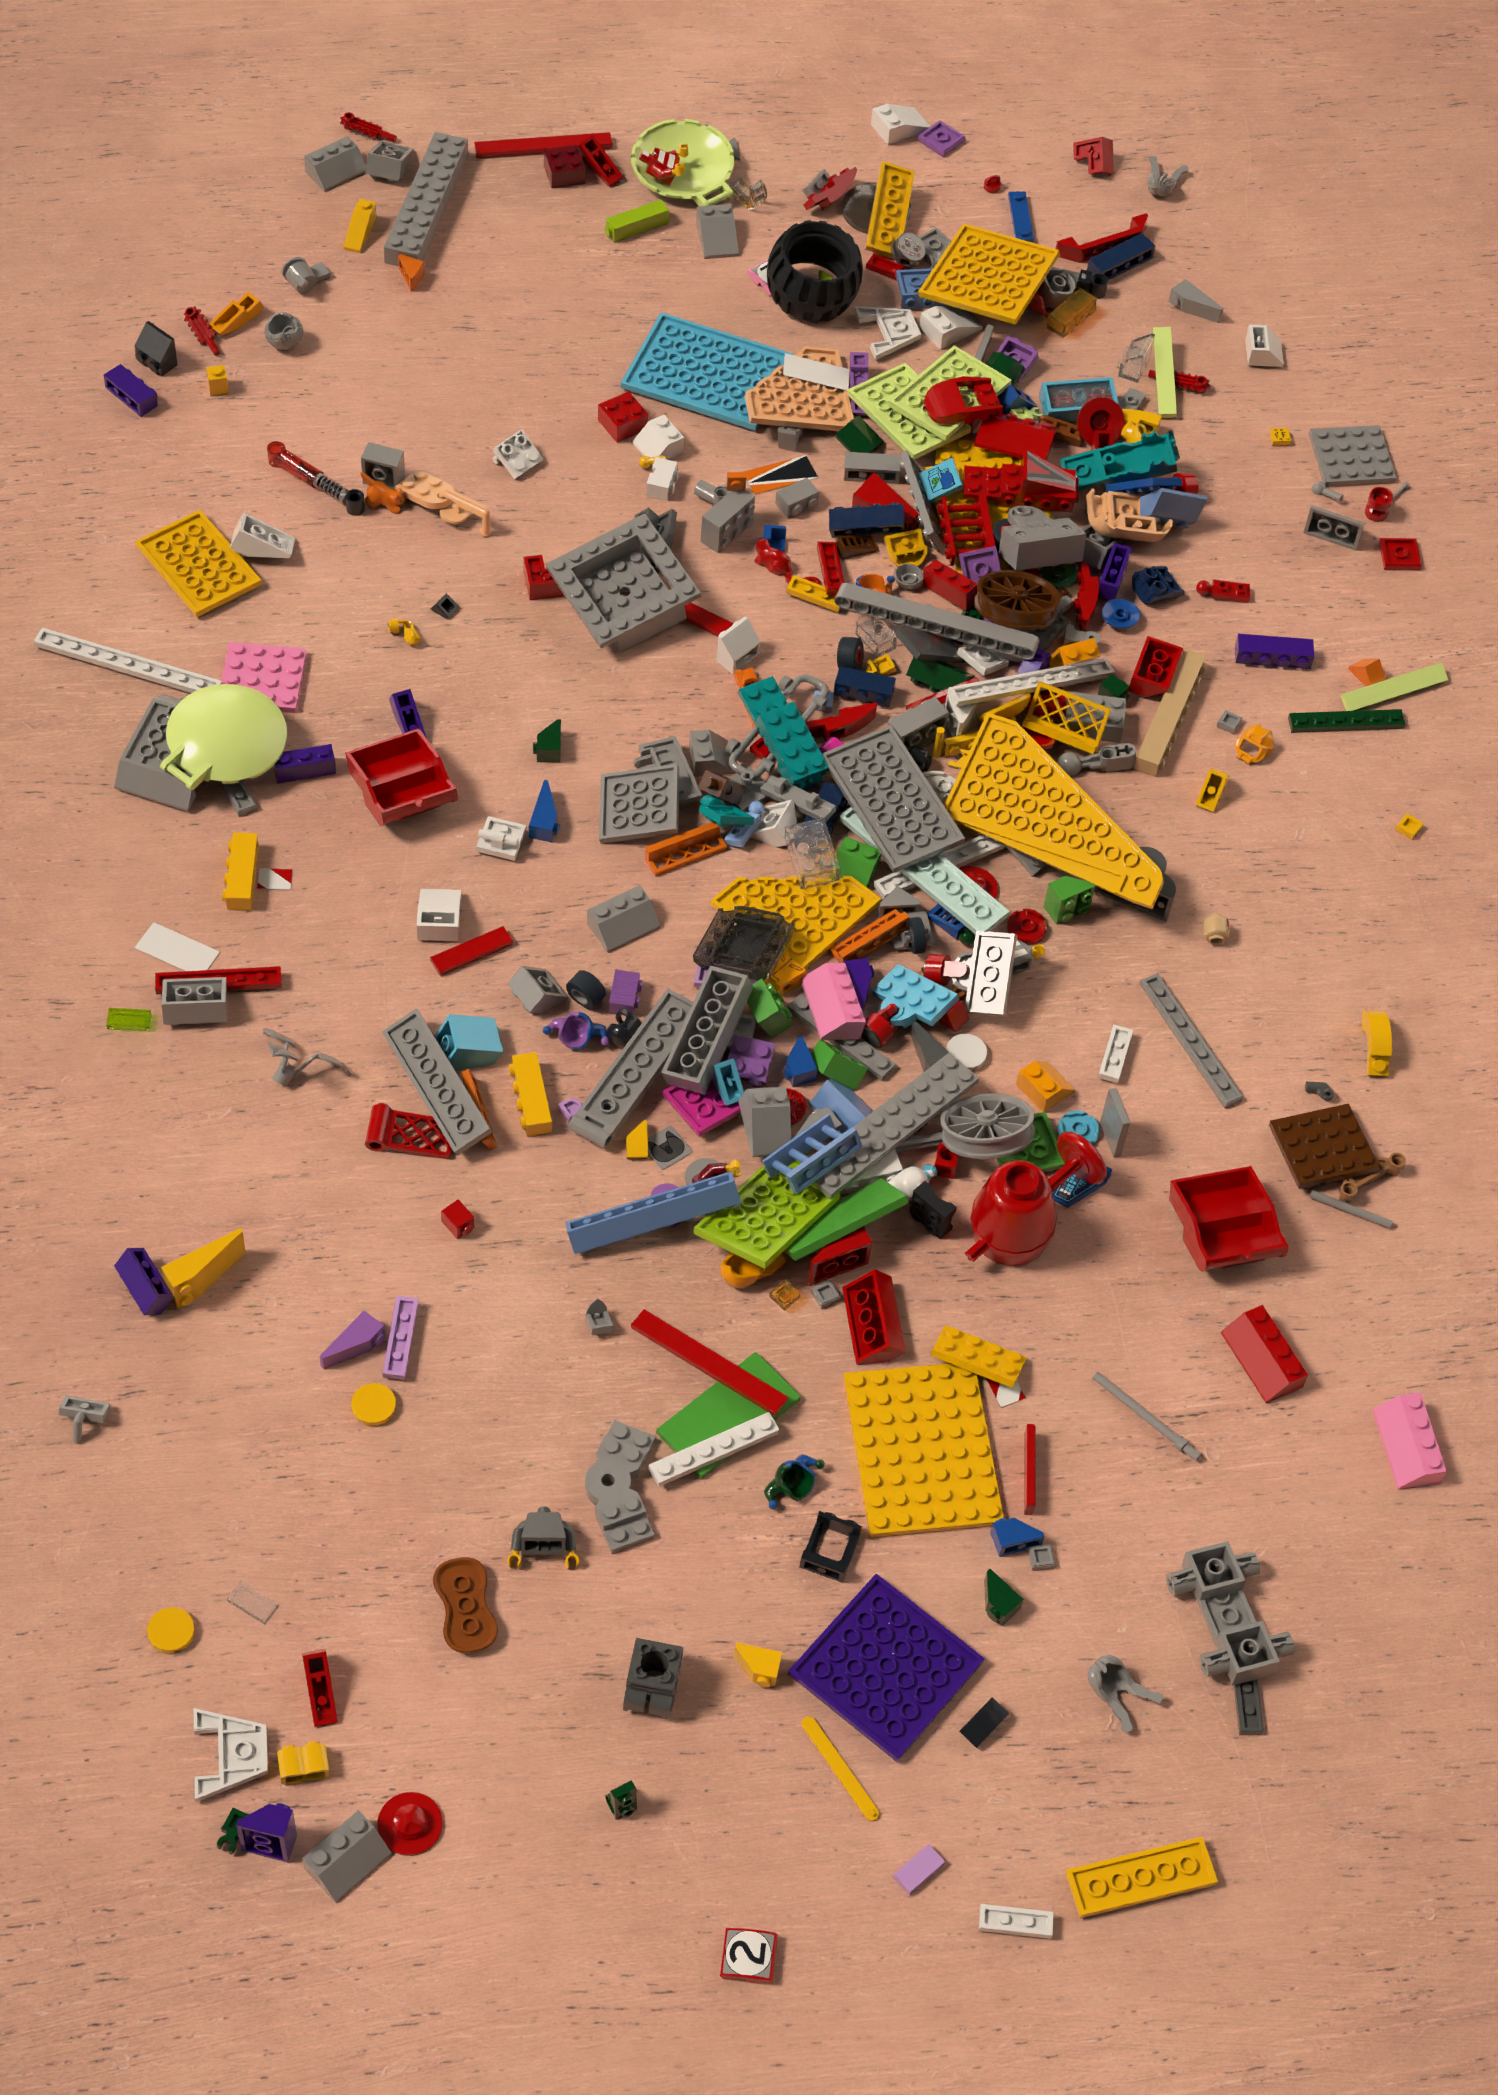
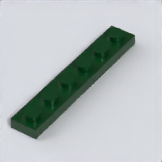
M1402 709L1289 713L1288 716L1291 733L1404 729L1405 727Z

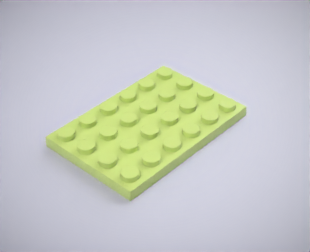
M953 346L888 400V406L946 441L965 423L964 421H957L955 425H944L936 423L928 416L924 406V398L932 386L942 381L962 376L991 378L994 391L999 396L1011 384V379L958 347ZM967 386L958 387L966 407L979 406L972 389H968Z
M903 363L848 389L847 395L903 451L907 450L915 460L971 433V426L965 424L949 439L944 441L889 407L888 400L918 376L906 363Z

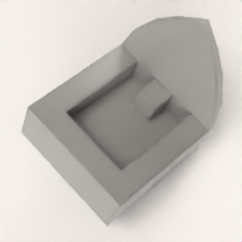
M598 1298L595 1299L587 1308L585 1318L591 1335L613 1332V1323L605 1303Z

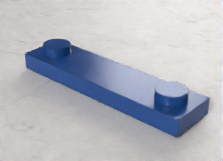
M1008 192L1015 238L1033 243L1034 238L1026 192Z

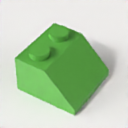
M845 836L837 851L829 876L831 878L852 876L868 888L880 866L882 854L877 848Z

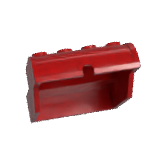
M420 729L345 752L349 773L362 790L365 805L380 826L458 800L457 788L449 779L439 754Z
M1252 1166L1170 1181L1169 1200L1184 1226L1183 1241L1201 1272L1214 1268H1226L1264 1261L1268 1258L1285 1257L1287 1255L1289 1245L1280 1231L1274 1204Z

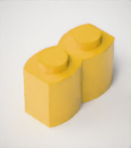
M312 1741L303 1747L287 1745L282 1750L277 1751L281 1785L329 1777L325 1743Z

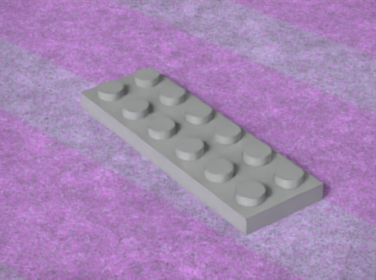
M906 450L900 453L902 458L900 464L907 473L905 479L911 485L909 491L916 500L914 506L920 512L918 518L925 528L923 533L927 540L930 539L934 549H938L943 555L947 547L943 544V532L940 529L934 505L929 503L919 475L922 470Z

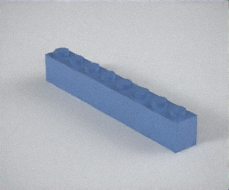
M731 1171L565 1223L574 1254L586 1253L593 1248L606 1247L619 1240H628L639 1234L651 1233L658 1228H667L681 1221L693 1220L697 1216L710 1215L723 1208H733L740 1204L741 1200Z

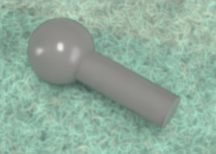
M1321 481L1315 482L1312 486V491L1316 495H1325L1339 502L1344 498V495L1326 488L1325 483Z

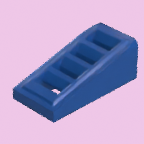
M939 903L927 913L928 919L955 939L959 938L962 931L968 930L964 924ZM941 911L938 916L935 915L936 912Z

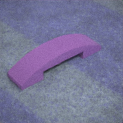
M850 352V388L868 380V353ZM850 398L853 415H867Z

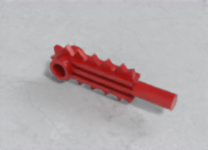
M347 112L343 117H340V124L344 125V128L347 130L354 129L357 132L363 133V135L367 134L369 137L377 139L382 137L392 142H395L397 139L396 135L383 131L382 126L372 124V122H367L359 117H354V114L351 112Z
M195 306L188 307L184 313L186 316L184 321L188 322V327H192L191 331L195 332L194 336L198 337L197 341L201 345H208L215 356L219 355L220 350L213 341L216 334L214 329H210L211 325L207 324L208 320L203 319L205 315L200 314L201 309H197Z
M1149 370L1148 377L1156 378V372ZM1176 370L1174 371L1175 386L1177 388L1183 387L1184 390L1189 388L1191 391L1196 390L1198 393H1204L1207 388L1211 387L1209 384L1210 380L1205 376H1191L1190 373L1186 375L1183 372L1177 373Z

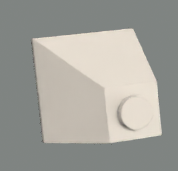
M788 800L764 806V812L760 816L761 821L750 837L773 847L790 845L798 831L794 801Z

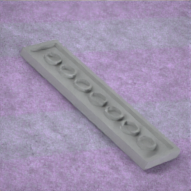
M417 1008L382 1031L457 1156L493 1132Z

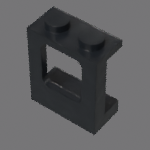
M819 1511L809 1542L801 1556L799 1568L843 1583L859 1541L862 1526L853 1520L838 1518L833 1513ZM825 1529H830L849 1537L840 1561L816 1553V1548Z

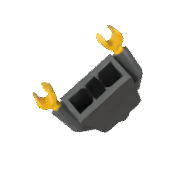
M545 1506L540 1507L537 1512L528 1513L526 1520L522 1521L513 1530L510 1549L513 1551L507 1558L509 1567H511V1561L517 1559L519 1560L518 1569L521 1568L522 1560L519 1556V1551H521V1555H565V1551H567L568 1556L565 1559V1567L569 1568L568 1560L572 1559L576 1562L577 1568L579 1557L574 1553V1550H576L575 1533L566 1521H562L560 1513L551 1512L550 1508Z

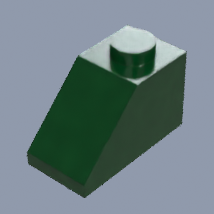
M557 719L537 734V742H533V754H537V762L560 763L561 719Z
M989 1569L984 1580L985 1611L992 1621L998 1622L1003 1626L1021 1609L1024 1599L993 1570Z

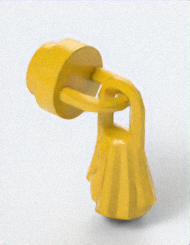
M392 618L391 621L387 622L388 631L393 634L404 630V641L408 645L413 646L419 643L421 637L416 632L411 621Z

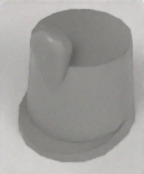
M291 258L281 269V274L298 293L303 294L311 291L317 283L314 273L304 258Z

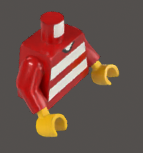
M680 144L679 151L672 150L666 152L654 148L652 154L643 150L639 160L647 164V174L670 186L675 175L681 176L685 171L684 163H679L680 157L678 156H688V144Z

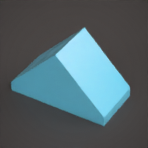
M733 1058L713 1065V1084L725 1105L738 1102L739 1097L744 1093Z

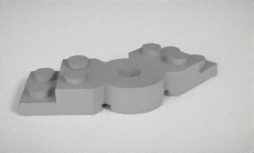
M614 1420L608 1434H605L596 1453V1463L589 1468L585 1478L586 1495L593 1504L596 1503L595 1516L611 1554L654 1539V1533L646 1517V1510L638 1492L630 1489L631 1480L638 1478L656 1436ZM611 1482L613 1485L605 1486L603 1483Z

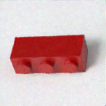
M936 559L923 569V586L964 610H968L974 605L975 595L978 592V583Z

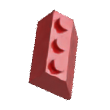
M1147 636L1132 675L1128 692L1143 697L1168 692L1184 648Z

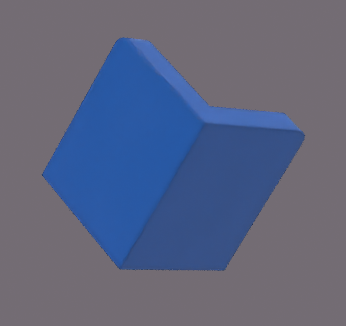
M764 524L763 539H768L772 548L785 552L786 526Z

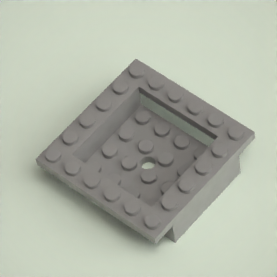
M645 513L545 564L546 569L600 649L613 643L620 653L687 619L685 605L701 597V592ZM639 541L673 589L669 590L641 551ZM624 591L630 592L628 596L621 595Z

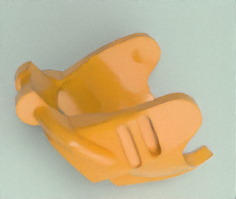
M1261 724L1247 728L1235 742V750L1238 753L1237 758L1246 761L1250 765L1251 762H1259L1270 756L1274 751L1272 730L1263 729ZM1245 740L1260 748L1256 757L1242 750Z

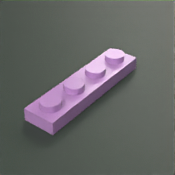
M396 1296L383 1368V1378L405 1380L419 1298Z

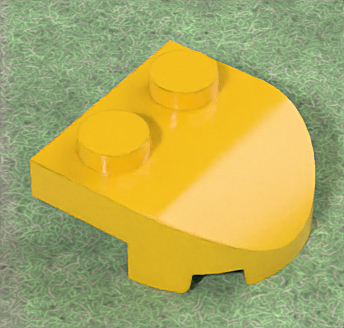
M921 529L884 537L888 557L896 566L902 564L919 566L927 555V545L925 546Z

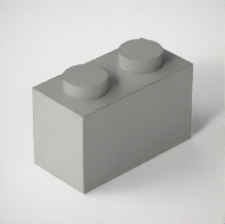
M808 478L776 491L775 504L787 518L813 508L819 502V490Z

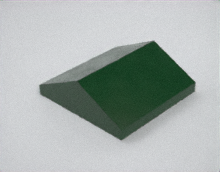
M860 416L850 420L835 435L849 452L872 453L884 443L879 435Z

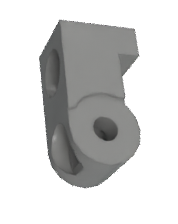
M1066 625L1063 646L1095 638L1098 647L1100 636L1093 631L1074 630V626Z

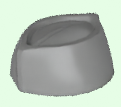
M902 564L894 569L893 576L901 588L914 590L923 586V573L919 567L913 564Z

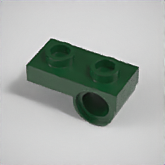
M632 1780L605 1795L606 1802L616 1820L621 1817H629L637 1810L636 1787Z

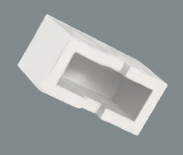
M656 457L652 467L654 473H650L646 483V496L668 501L669 495L674 492V481H678L680 470H677L676 461Z

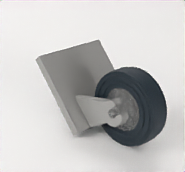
M925 910L907 913L910 917L908 920V930L892 939L894 949L911 948L913 954L924 953L926 946L935 945L927 912Z

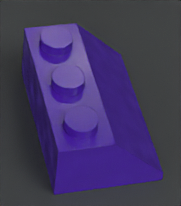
M277 1803L276 1805L268 1804L238 1820L236 1826L243 1852L289 1863L297 1838L293 1809L282 1803Z

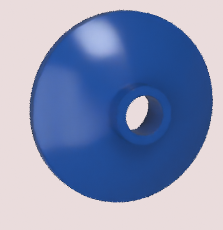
M1113 599L1104 605L1102 616L1110 626L1118 629H1127L1137 624L1140 612L1137 606L1128 600Z

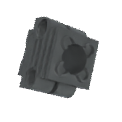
M636 1638L626 1681L623 1711L632 1710L644 1713L645 1706L649 1707V1714L670 1719L684 1647ZM658 1671L663 1675L657 1677H650L646 1674V1672Z

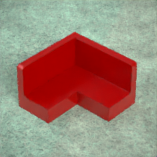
M1098 137L1073 143L1074 160L1088 159L1089 174H1114L1113 140Z
M542 555L523 557V572L529 600L565 596L548 570L545 569Z

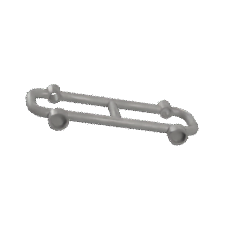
M808 674L799 675L794 680L784 676L778 686L783 691L786 700L802 682H808L821 690L820 694L815 695L810 706L801 715L804 722L811 717L817 708L823 710L826 707L828 700L825 698L828 695V687L824 682ZM756 726L741 743L732 738L726 746L725 752L730 754L729 765L731 769L739 774L744 773V771H751L737 764L736 761L760 733ZM770 753L767 758H763L759 767L751 771L754 776L753 778L760 777L765 771L772 773L775 768L773 761L776 759L773 753Z

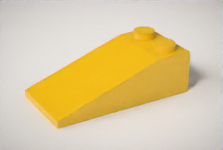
M241 1228L161 1267L163 1280L174 1296L172 1301L177 1309L182 1306H188L199 1298L246 1253Z

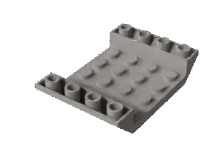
M163 694L152 699L121 756L114 788L188 812L196 798L195 789L190 790L184 782L170 772H165L160 768L162 761L171 754L166 739L167 723L174 708L182 701ZM176 764L174 765V766L177 767L179 770H181L183 773H185L186 775H188L190 778L192 777V775H190L188 772H186L185 770H183L181 767H179V766L176 765Z

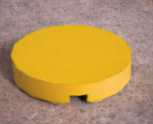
M369 1383L355 1391L351 1399V1410L354 1417L358 1421L363 1422L364 1425L379 1426L388 1422L390 1417L394 1415L396 1411V1398L393 1391L387 1386L380 1383Z
M176 1607L163 1608L156 1612L149 1620L147 1626V1635L152 1647L159 1652L167 1654L187 1648L192 1642L195 1633L194 1623L189 1613Z

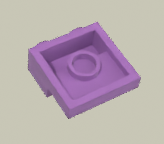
M1007 336L997 351L1016 359L1025 367L1017 380L1018 383H1020L1027 371L1030 372L1039 358L1035 347L1023 344L1016 337Z
M734 1034L728 1060L732 1058L735 1060L740 1080L749 1081V1085L760 1087L761 1084L766 1085L775 1043Z

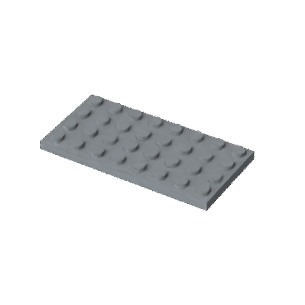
M891 725L822 753L829 766L828 771L893 873L965 843V837Z

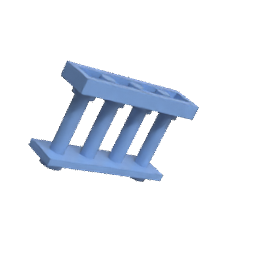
M826 1114L763 1159L762 1163L769 1178L774 1177L779 1172L786 1175L792 1192L798 1194L862 1148L863 1144L856 1129L851 1127L842 1134L836 1130L830 1114ZM828 1137H832L834 1139L827 1145L821 1143ZM813 1148L818 1151L811 1157L804 1155ZM796 1160L801 1162V1164L795 1167L794 1169L788 1167Z

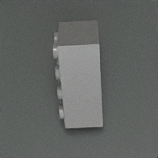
M1016 506L1009 510L1008 522L1011 526L1002 527L999 555L1016 571H1024L1031 568L1040 569L1045 566L1055 567L1059 564H1074L1075 562L1083 561L1086 533L1070 518L1052 520L1043 511L1031 506Z

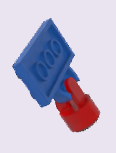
M1177 473L1172 477L1148 478L1106 484V492L1114 491L1139 495V492L1140 494H1149L1151 491L1154 492L1161 488L1198 494L1199 483L1196 476L1184 473Z

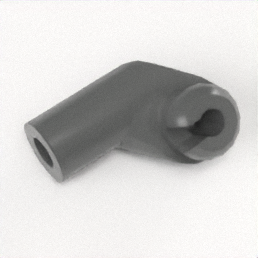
M1305 1082V1092H1316L1326 1101L1334 1097V1091L1327 1083Z

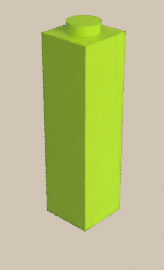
M660 199L608 217L604 227L605 234L613 242H617L668 224L669 209Z

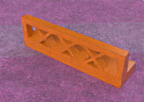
M714 821L645 847V860L655 877L727 850V845L720 835L721 826H718L717 822ZM717 840L719 846H708V843ZM695 847L702 849L701 853L698 854L691 853L690 850ZM676 854L684 856V858L679 861L672 859L673 855ZM662 861L666 862V865L657 869L654 863Z
M894 909L830 948V953L838 963L860 959L908 930V920L910 917L905 911L900 914L897 909Z

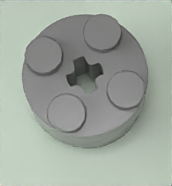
M1052 267L1036 292L1043 298L1045 308H1064L1076 287L1072 276L1069 274L1065 275L1062 273L1064 270Z

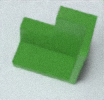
M819 1039L811 1053L817 1069L823 1075L853 1090L858 1087L868 1070L861 1062L845 1055L836 1046Z

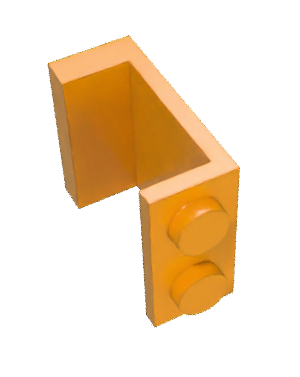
M1095 638L1059 647L1051 655L1049 668L1086 662L1089 659L1100 657Z

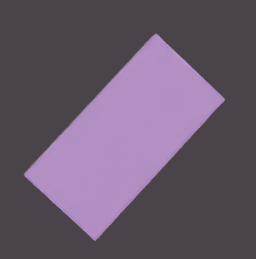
M928 1844L893 1875V1878L910 1895L945 1864V1861Z

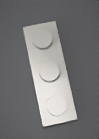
M1113 1024L1098 1078L1118 1083L1132 1037V1029Z
M981 1904L978 1931L1051 1939L1053 1933V1912Z

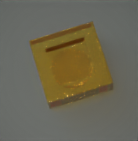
M784 1280L769 1293V1297L785 1311L800 1298V1293Z

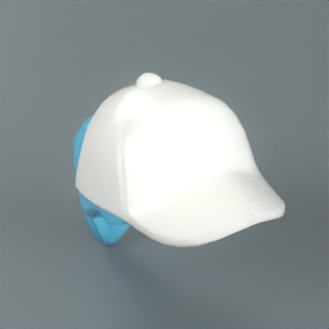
M930 1164L922 1166L923 1169L911 1166L898 1173L888 1183L905 1194L908 1201H912L913 1191L924 1181L929 1183L930 1179L936 1176L938 1171L936 1167Z

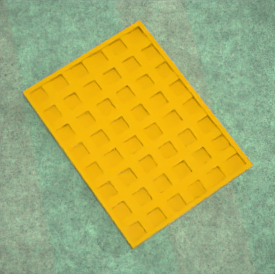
M950 1363L847 1372L843 1374L869 1538L989 1527L996 1520L1004 1518L977 1374Z

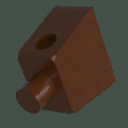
M705 770L698 786L703 791L738 805L747 787L709 770ZM728 786L731 787L730 793L725 792Z

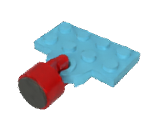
M897 964L871 989L873 996L883 1000L881 1010L878 1013H872L865 1020L866 1023L862 1037L871 1046L881 1048L894 1036V1031L899 1026L906 1028L916 1019L933 1026L959 1000L958 994Z

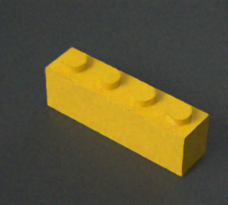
M233 832L232 840L228 841V852H231L230 857L227 856L226 868L229 871L224 875V884L227 885V889H223L222 900L226 902L227 910L252 911L259 847L257 833Z
M537 1052L512 1055V1064H508L510 1077L514 1076L515 1080L512 1082L513 1093L518 1094L519 1098L516 1099L517 1111L522 1112V1117H520L521 1129H525L527 1137L552 1133V1120Z

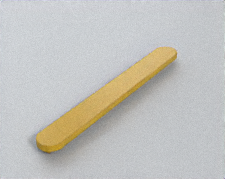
M810 1716L803 1718L802 1728L868 1821L877 1820L879 1816L878 1809L815 1719Z

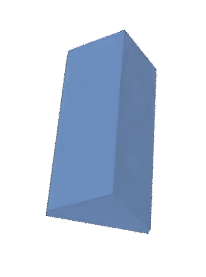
M826 1080L810 1102V1105L815 1110L829 1107L842 1124L840 1130L842 1134L873 1112L849 1087L835 1080Z

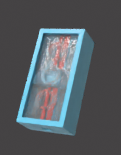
M1112 377L1042 382L1039 393L1043 415L1069 423H1077L1080 409L1093 398L1106 397L1118 403Z

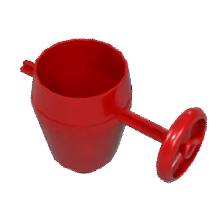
M1072 1131L1063 1132L1057 1139V1150L1065 1165L1049 1179L1041 1168L1031 1162L1021 1160L1010 1161L997 1167L974 1199L970 1220L975 1244L965 1252V1255L968 1257L967 1259L974 1262L984 1254V1256L997 1264L1007 1266L1025 1265L1037 1259L1045 1250L1055 1232L1057 1212L1052 1192L1073 1174L1082 1181L1092 1185L1101 1184L1107 1177V1168L1098 1150L1083 1136Z

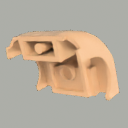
M1091 489L1086 495L1089 523L1099 535L1104 537L1153 543L1161 540L1172 528L1173 522L1171 519L1164 526H1161L1159 522L1156 523L1155 517L1140 516V497L1143 495L1108 491V493L1104 492L1099 496L1094 495L1095 489Z

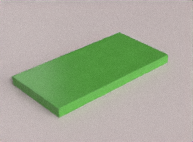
M880 1178L839 1199L784 1252L796 1261L908 1204L907 1196Z
M754 1352L738 1365L748 1373L788 1396V1401L777 1415L771 1414L774 1421L800 1401L801 1396L757 1352ZM717 1381L657 1428L656 1434L676 1453L763 1415L767 1411ZM730 1456L698 1469L694 1473L702 1479Z

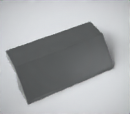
M648 507L636 514L635 518L644 513L671 550L677 512L670 509L658 516ZM639 541V547L641 551L644 553L648 561L651 563L657 574L660 573L661 571L659 570L657 565L654 563L650 555L647 553V551Z

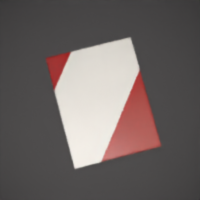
M259 868L257 889L290 890L292 869Z
M986 1378L1000 1407L1025 1399L1017 1381L1014 1387L1011 1388Z

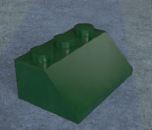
M914 656L906 673L907 676L911 677L910 681L917 684L923 682L928 685V689L936 692L938 690L943 691L975 677V675L945 662L918 660Z

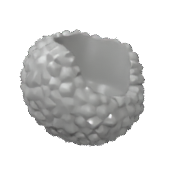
M276 312L265 324V338L269 344L277 349H291L304 336L303 325L300 323V320L287 312Z

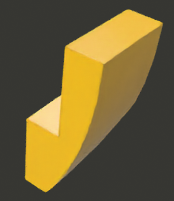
M887 653L872 661L868 659L865 671L886 676L897 670Z
M643 1120L626 1136V1159L648 1158L647 1120Z

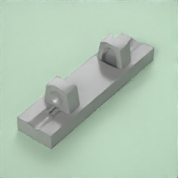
M772 775L760 787L762 794L779 802L793 800L795 810L822 823H826L836 812V805L821 799L819 794L815 792L811 794L789 784L787 779L783 777L779 779Z

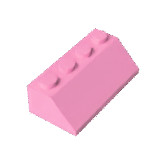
M825 963L803 976L801 983L820 1039H860L866 1021L846 964Z
M1421 1392L1399 1395L1374 1408L1373 1413L1398 1490L1441 1483L1447 1471Z

